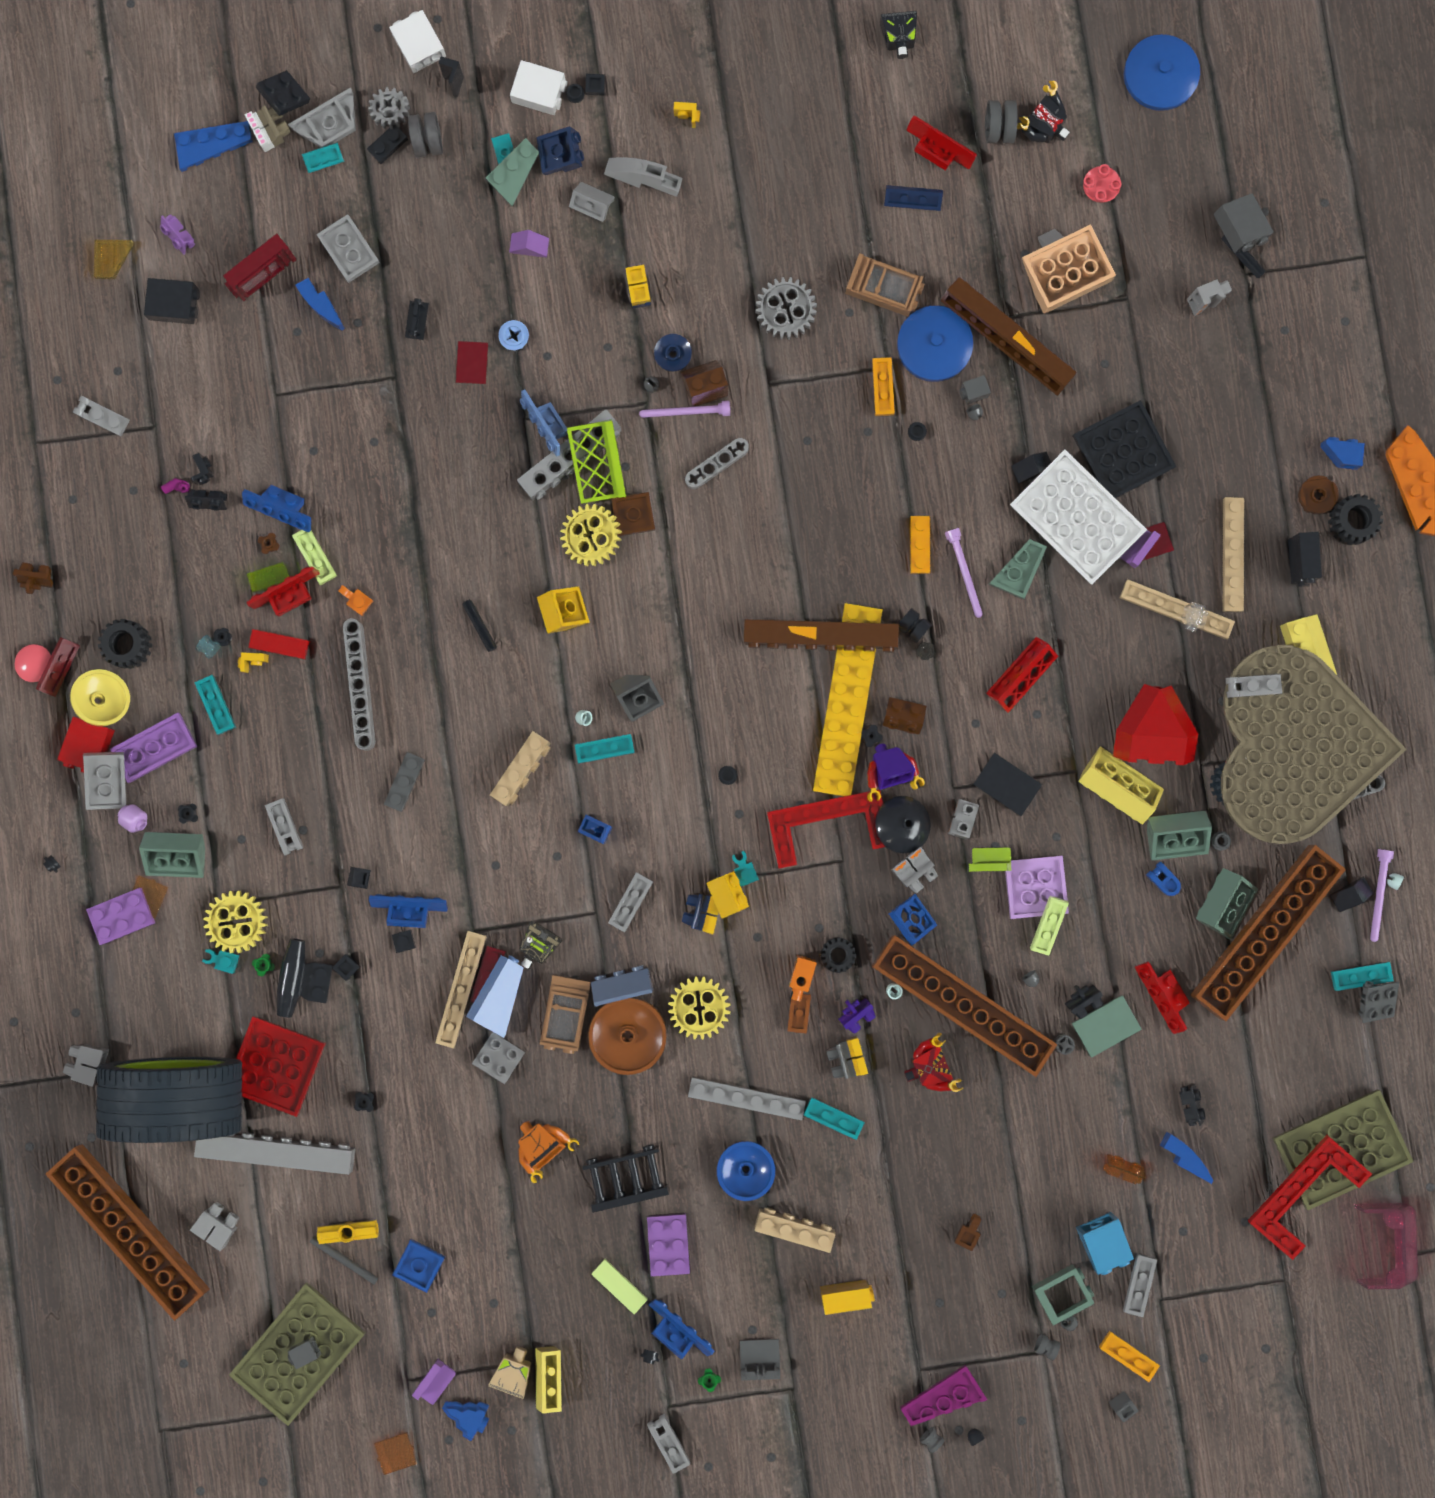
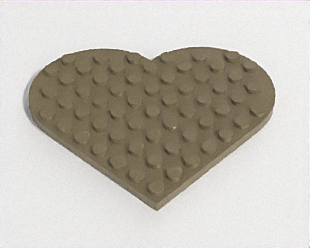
M1276 645L1262 648L1245 657L1235 667L1230 677L1281 674L1282 694L1227 698L1228 684L1225 686L1223 697L1224 715L1231 733L1239 743L1231 751L1223 767L1221 793L1228 814L1241 830L1263 842L1288 844L1302 841L1316 834L1407 749L1321 658L1306 649L1303 650L1292 645ZM1236 684L1237 691H1241L1240 684Z

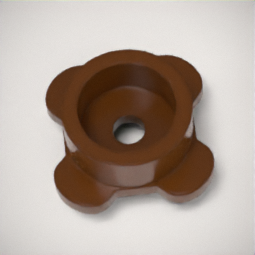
M274 533L258 538L263 554L277 551L280 548Z

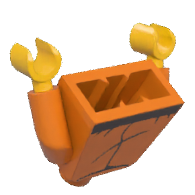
M526 1121L520 1126L524 1136L518 1141L520 1145L518 1149L519 1162L526 1172L531 1174V1181L537 1183L534 1175H539L541 1179L543 1178V1173L540 1169L566 1147L565 1143H567L570 1151H575L570 1147V1144L576 1142L579 1145V1142L575 1138H570L559 1127L549 1124L544 1126L537 1124L533 1127L529 1121Z

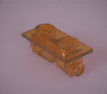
M1107 1154L1108 1164L1105 1163L1103 1166L1106 1174L1119 1178L1121 1173H1124L1122 1180L1135 1185L1137 1183L1141 1184L1142 1178L1145 1179V1170L1140 1164L1125 1161L1120 1156Z

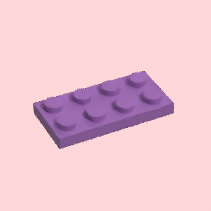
M176 713L110 750L111 752H124L125 779L127 783H131L198 746L181 714Z

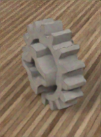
M386 87L385 92L379 89V95L373 94L374 100H369L370 107H368L371 119L375 120L377 126L381 124L384 129L387 125H389L390 129H393L394 124L400 127L399 122L405 123L404 116H409L408 110L410 106L407 97L403 95L402 91L397 93L396 88L389 91L388 87Z

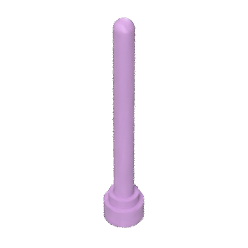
M722 401V403L712 406L641 410L639 415L642 418L719 413V415L730 416V401Z
M959 528L945 532V536L953 545L975 616L980 618L982 610L959 542L962 535Z
M1378 849L1377 853L1380 868L1370 936L1372 942L1378 941L1388 862L1391 863L1394 851Z

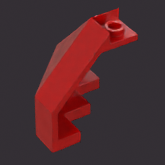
M1147 684L1143 685L1116 729L1113 757L1137 763V759L1147 760L1151 764H1164V761H1175V765H1186L1195 760L1198 732L1172 685L1165 688Z

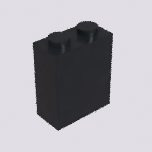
M148 278L144 316L150 321L194 324L198 316L196 303L200 298V290L194 282Z
M1301 532L1289 538L1291 584H1298V587H1308L1310 584L1316 583V580L1322 578L1319 532Z

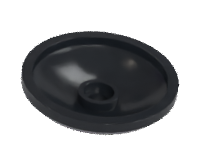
M897 796L890 798L881 805L876 814L875 830L881 843L893 852L902 854L914 852L924 845L930 834L931 823L926 808L912 797ZM906 820L910 822L909 827L905 825Z

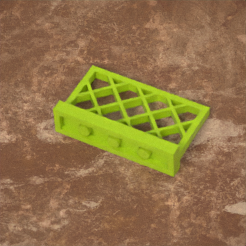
M612 419L567 427L581 504L616 497H626ZM602 426L603 434L599 440L589 434L593 427ZM580 430L586 435L578 443L573 439L571 431ZM587 436L597 442L591 451L582 446ZM603 437H604V442H605V444H603L602 442H600ZM598 444L606 448V454L602 459L593 453ZM580 447L589 453L584 462L576 458V452ZM591 455L600 461L595 470L585 464ZM577 462H579L580 464H582L579 469H578V464H577ZM602 463L610 469L606 478L596 472ZM583 466L593 472L587 481L581 478L579 474ZM594 474L604 480L598 489L589 483ZM605 482L613 486V494L606 495L600 491ZM588 485L596 492L593 497L584 499L583 490Z

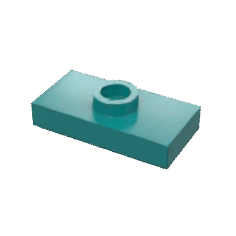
M509 133L491 138L498 164L514 150Z
M338 142L302 153L308 173L344 162Z

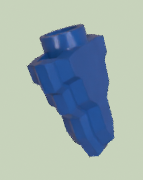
M445 1401L442 1407L446 1415L455 1421L456 1428L463 1432V1437L469 1441L473 1440L477 1431L483 1433L489 1421V1418L485 1416L489 1404L481 1401L477 1404L470 1401L465 1404L458 1401Z

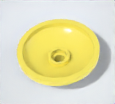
M96 669L85 672L77 678L71 688L70 702L77 716L86 723L95 726H108L116 723L126 714L130 705V693L127 685L118 675L107 670ZM95 698L100 699L101 703L97 704Z

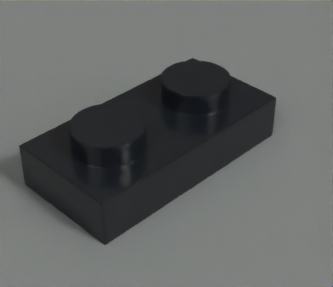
M394 124L393 129L389 128L367 150L381 165L408 138Z

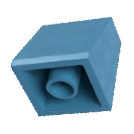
M1112 1212L1076 1227L1093 1269L1098 1275H1106L1117 1266H1127L1134 1259L1120 1220Z

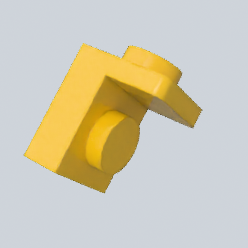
M674 102V116L680 119L692 117V128H696V122H700V110H697V103Z
M241 652V657L238 658V668H240V672L249 673V662L253 666H262V663H268L269 655Z

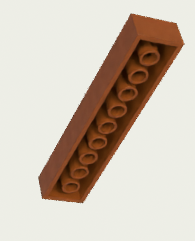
M1308 845L1190 996L1217 1018L1227 1021L1346 869L1318 846Z
M893 934L872 964V967L1035 1077H1037L1057 1046L1055 1042Z
M83 1144L74 1147L45 1173L174 1321L210 1290Z

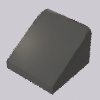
M1124 1391L1109 1402L1123 1423L1139 1411Z

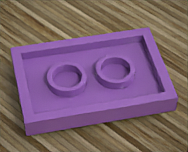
M142 888L135 889L86 909L99 945L106 944L155 924Z
M686 1213L647 1216L651 1276L690 1274Z

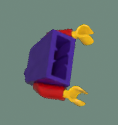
M884 743L876 746L875 750L877 753L873 755V760L869 763L867 773L868 787L871 788L867 798L870 802L872 801V793L876 794L877 801L881 798L880 792L876 789L877 787L881 790L911 781L910 786L914 790L918 789L916 781H918L920 787L924 786L925 781L918 776L920 773L913 757L902 752L898 747L888 749Z

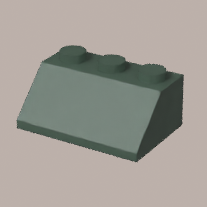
M1206 810L1149 817L1147 836L1151 861L1209 854L1212 826Z
M144 833L139 850L146 876L204 877L206 848L203 834Z
M1223 868L1221 873L1218 874L1214 886L1208 892L1207 898L1199 909L1196 919L1212 930L1232 939L1258 888L1243 876Z

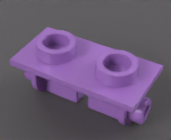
M163 215L161 216V231L164 235H168L174 247L185 255L186 247H194V239L187 230L179 232L183 229V225L175 216L168 215L166 219Z

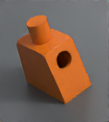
M800 955L796 956L789 982V987L792 988L790 999L801 1002L803 992L809 991L817 964L816 960ZM799 977H804L802 984L797 983Z

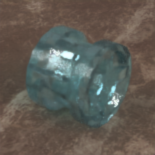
M205 635L198 642L196 650L203 652L205 657L210 659L220 648V643L212 641L210 636Z

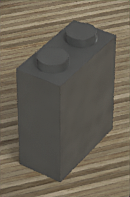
M1253 194L1225 203L1213 214L1234 253L1239 251L1246 252L1253 248L1254 245L1261 246L1269 241L1268 238L1273 233Z

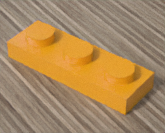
M873 358L875 416L894 415L892 358Z
M930 516L910 517V574H930Z
M1111 1331L1107 1333L1099 1346L1101 1350L1148 1382L1151 1381L1160 1367L1158 1363Z

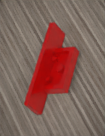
M914 115L911 118L906 130L921 139L914 149L916 153L945 171L953 160L967 169L972 167L977 157L976 153Z
M305 567L299 574L285 578L284 582L278 585L270 586L266 592L252 596L251 600L246 603L249 607L257 609L270 602L276 616L280 617L312 599L305 586V582L316 577L320 572L314 567Z
M1148 961L1135 966L1138 976L1144 983L1171 1032L1176 1034L1187 1030V1026L1178 1012L1190 1004L1171 969L1157 976Z

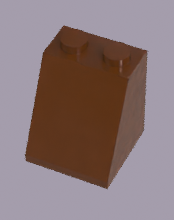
M716 360L680 372L692 407L728 396V383L722 366Z

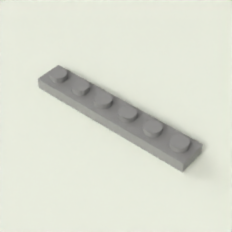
M695 1077L691 1079L688 1097L797 1120H802L806 1100Z

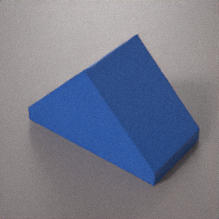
M585 815L578 832L605 844L613 827Z

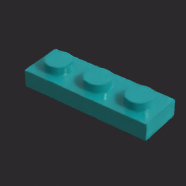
M214 675L194 682L216 734L221 735L236 728Z
M631 734L575 744L578 764L635 753Z
M1390 962L1331 971L1334 991L1363 987L1366 981L1373 982V985L1394 981Z
M811 1097L803 1114L857 1140L865 1123Z

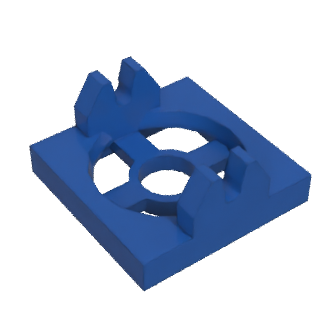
M916 894L896 906L889 913L911 946L937 926ZM910 907L915 908L917 911H912ZM903 909L907 913V921L905 923L901 918ZM911 914L917 916V924L911 920ZM909 927H916L919 932L912 933L909 930Z

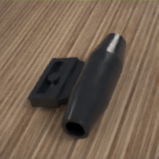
M290 938L287 945L277 987V1016L291 1018L299 996H302L307 1001L327 1003L333 964L315 961L305 964V940Z

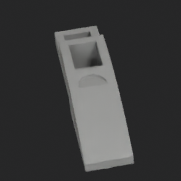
M627 157L609 158L604 175L640 188L642 183L676 197L683 179L666 172L667 166L648 160Z

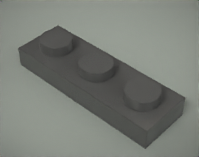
M409 752L406 753L384 805L403 812L425 759Z

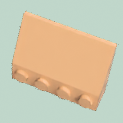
M1091 224L1022 257L1034 295L1044 314L1112 282L1116 276Z

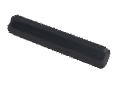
M1223 235L1222 238H1221L1222 241H1223V242L1232 250V252L1234 253V251H1233V249L1231 248V246H1230V244H1229L1227 238L1225 237V235ZM1249 251L1234 253L1256 278H1260L1266 272Z
M466 600L462 605L488 652L495 650L497 646L472 600Z

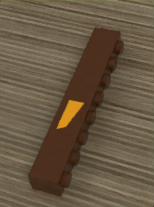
M960 277L945 292L941 299L942 303L1055 395L1058 396L1076 375L1077 372Z
M745 619L744 643L748 645V648H760V645H767L769 649H779V646H786V649L792 650L798 649V646L806 647V650H817V647H825L827 651H836V648H844V651H855V648H862L864 652H875V649H882V652L893 653L894 650H898L899 624Z

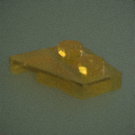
M95 240V279L116 278L133 247L132 240Z

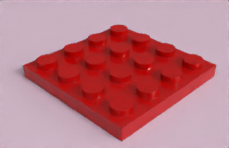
M252 1016L236 1058L242 1062V1097L297 1117L326 1043Z

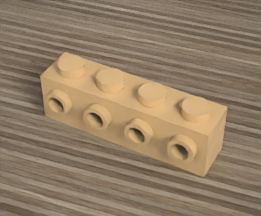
M532 731L490 796L505 806L513 805L519 796L517 795L520 788L524 789L529 781L528 776L531 772L534 773L540 765L538 761L542 756L545 757L551 748L549 747L551 743Z
M768 1207L759 1209L754 1226L756 1232L828 1253L831 1252L835 1238V1230L832 1229V1226L827 1224L817 1225L812 1220L802 1218V1220L796 1219L794 1215L789 1213L779 1214L776 1213V1210Z

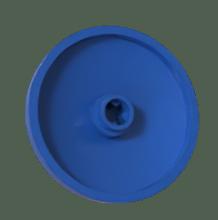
M1161 34L1143 39L1132 49L1124 66V81L1128 92L1139 104L1152 110L1164 111L1181 106L1192 96L1200 79V64L1195 52L1186 42L1171 35Z
M927 306L916 310L904 321L898 334L897 351L904 367L915 377L930 382L945 381L959 374L967 365L973 351V335L968 323L950 308Z

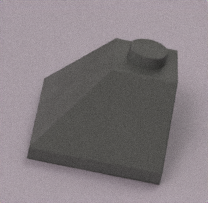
M625 675L610 683L631 722L664 705L650 676Z

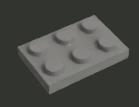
M348 214L316 234L348 283L380 263Z
M124 752L83 753L86 810L121 809L123 806H126Z

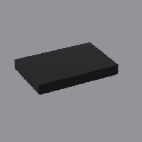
M995 752L972 784L1020 817L1042 786L1041 783Z

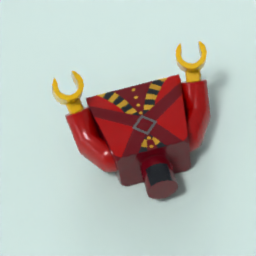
M937 1033L933 1038L919 1044L913 1053V1058H911L914 1067L904 1071L907 1082L919 1079L920 1084L929 1090L940 1092L952 1090L953 1092H958L963 1087L958 1088L956 1083L962 1080L958 1078L951 1081L953 1077L941 1049L946 1040L943 1042L939 1041L938 1037L942 1034Z

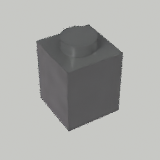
M985 375L963 382L961 389H959L962 400H965L967 404L988 398L991 394Z
M312 1336L291 1347L288 1351V1360L297 1370L318 1359L322 1353Z

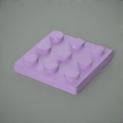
M1063 856L1011 860L1012 871H1005L1010 919L1042 916L1049 896L1067 901Z

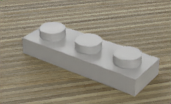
M636 872L608 923L626 932L653 881Z
M1136 1254L1123 1312L1144 1317L1157 1263L1156 1258Z

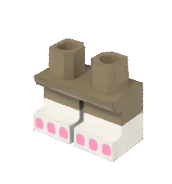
M264 105L261 110L255 113L249 112L244 114L264 152L285 142L283 137L291 133L285 121L277 125L274 121L282 118L283 115L279 116L272 107L267 109Z

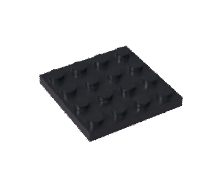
M1141 400L1072 436L1094 478L1115 499L1176 468L1170 453Z

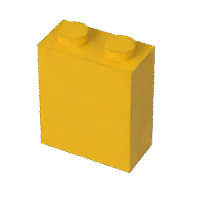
M867 1280L820 1286L825 1315L872 1308L871 1302L875 1301L872 1285H868Z

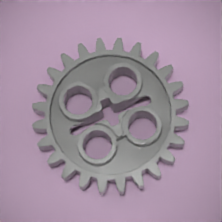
M782 277L781 283L774 279V285L768 282V290L762 288L764 295L758 294L760 301L756 302V306L759 308L756 309L755 313L761 314L757 317V321H763L761 328L767 326L766 333L773 331V337L778 333L780 334V339L787 335L788 340H790L791 334L798 338V331L805 334L804 327L810 329L811 325L809 322L814 323L812 316L816 315L817 312L814 310L817 303L812 302L815 300V296H809L811 289L805 291L806 284L804 283L799 286V279L792 283V277L789 278L788 282H785L784 277ZM779 293H782L785 305L789 308V315L793 321L792 324L789 322L786 309H783V301ZM794 293L796 298L790 300L787 298V294ZM771 300H776L779 304L777 306H771L769 302ZM799 310L803 313V316L796 317L793 313ZM783 317L786 321L783 324H779L776 322V319Z

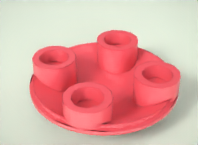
M1106 164L1088 171L1083 180L1085 194L1091 200L1100 203L1114 199L1122 185L1117 172Z
M40 645L25 646L18 652L15 658L17 674L25 681L39 682L51 654L47 648Z

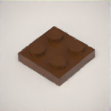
M649 492L621 498H611L614 516L617 517L615 522L620 523L616 529L622 531V533L618 534V537L655 531Z

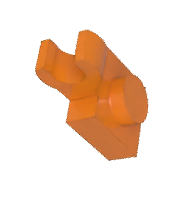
M342 585L338 590L349 599L346 604L361 616L364 615L373 603L371 598L358 589L353 593Z

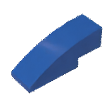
M309 278L295 285L305 301L322 319L340 330L345 329L325 291L317 293Z
M1166 1132L1160 1146L1176 1155L1173 1162L1212 1184L1213 1179L1201 1159L1185 1143Z

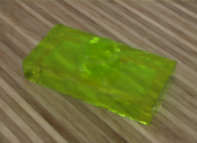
M284 562L247 573L252 592L267 589L272 585H278L284 582L285 578L289 577Z

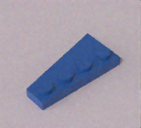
M248 121L174 133L181 172L188 170L193 165H200L207 159L221 156V153L228 150L232 151L253 142L251 127Z

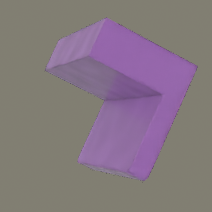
M1147 530L1119 558L1133 568H1136L1158 540L1160 534L1156 531L1151 533Z
M437 1359L412 1396L417 1400L422 1397L433 1405L453 1379L456 1372L440 1359Z

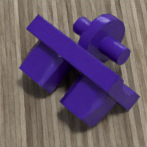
M866 998L860 1002L856 999L853 1003L846 1000L845 1003L848 1007L842 1011L844 1015L839 1018V1021L846 1030L849 1029L855 1034L861 1029L857 1021L864 1017L867 1022H870L876 1016L873 1006Z

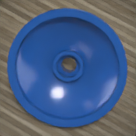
M737 1142L729 1146L719 1158L717 1165L718 1181L722 1189L734 1199L741 1201L758 1199L768 1192L774 1182L775 1164L773 1158L763 1146L755 1142ZM743 1166H749L750 1170L744 1172L742 1168Z

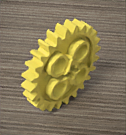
M586 504L585 510L583 507L578 506L579 512L572 510L573 517L567 515L566 517L569 522L562 523L566 526V529L560 530V532L565 534L560 540L566 541L562 547L568 548L565 553L567 555L572 554L570 559H577L578 564H582L583 561L585 566H589L590 561L592 566H596L597 561L603 564V558L610 560L609 554H616L613 551V548H619L616 541H622L621 538L617 537V534L622 533V531L616 529L620 523L614 522L617 517L614 515L610 516L611 511H605L603 506L598 509V505L593 504L591 509L590 505ZM599 518V525L593 527V521ZM582 526V532L577 535V527ZM606 536L605 544L600 545V538ZM586 543H588V544H589V549H588V551L583 552V550H582L583 545L586 544Z
M229 891V897L226 893H222V899L215 897L216 904H209L212 910L205 911L209 914V917L203 918V920L208 921V924L203 927L209 928L210 931L206 935H212L210 942L217 941L216 948L222 945L223 952L229 948L230 953H234L235 949L238 953H242V947L245 951H249V944L255 947L256 943L254 940H262L259 934L266 933L262 930V927L268 926V924L263 923V920L268 917L262 916L261 913L265 911V908L259 909L261 902L254 903L255 896L249 899L248 892L242 896V892L237 891L235 896L234 891ZM243 905L248 910L245 916H242L240 913V908ZM223 909H226L228 911V917L226 919H223L221 916V911ZM252 918L251 922L219 926L220 922ZM245 925H248L250 927V933L248 935H245L243 933V927ZM226 928H229L231 930V936L229 938H226L224 936V930Z
M695 976L694 982L687 978L688 984L685 985L681 982L682 989L680 990L675 987L677 995L671 994L674 1001L668 1004L673 1006V1009L668 1010V1013H674V1016L670 1020L677 1021L674 1028L680 1026L679 1033H682L684 1030L687 1031L686 1037L692 1033L694 1039L697 1038V1035H700L701 1039L704 1040V1034L711 1038L712 1031L716 1034L719 1033L718 1026L724 1028V1025L721 1023L722 1021L728 1022L725 1014H730V1011L726 1010V1007H729L731 1004L725 1002V1000L729 996L722 995L725 991L724 988L718 990L720 983L712 985L713 979H710L707 983L704 976L701 981H698L697 976ZM696 991L700 992L701 1006H705V1009H702L703 1025L699 1024L698 1010H694V1007L697 1006ZM705 992L713 994L714 998L711 1002L703 1000L702 995ZM686 994H691L694 997V1002L690 1005L683 1001V997ZM708 1011L714 1012L716 1015L715 1020L707 1021L704 1017L705 1013ZM687 1014H694L697 1018L696 1022L693 1024L687 1023L685 1019Z

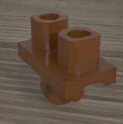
M22 562L19 570L14 569L13 575L17 577L20 587L25 588L27 594H33L35 589L40 590L41 586L49 588L53 586L49 566L41 565L38 572H33L34 567L32 564Z

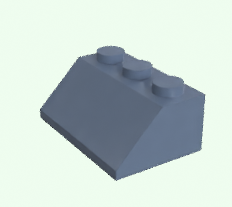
M643 965L633 967L632 972L625 973L624 970L613 972L614 976L607 978L606 974L594 977L595 981L591 982L595 1006L653 992L649 969L644 968Z

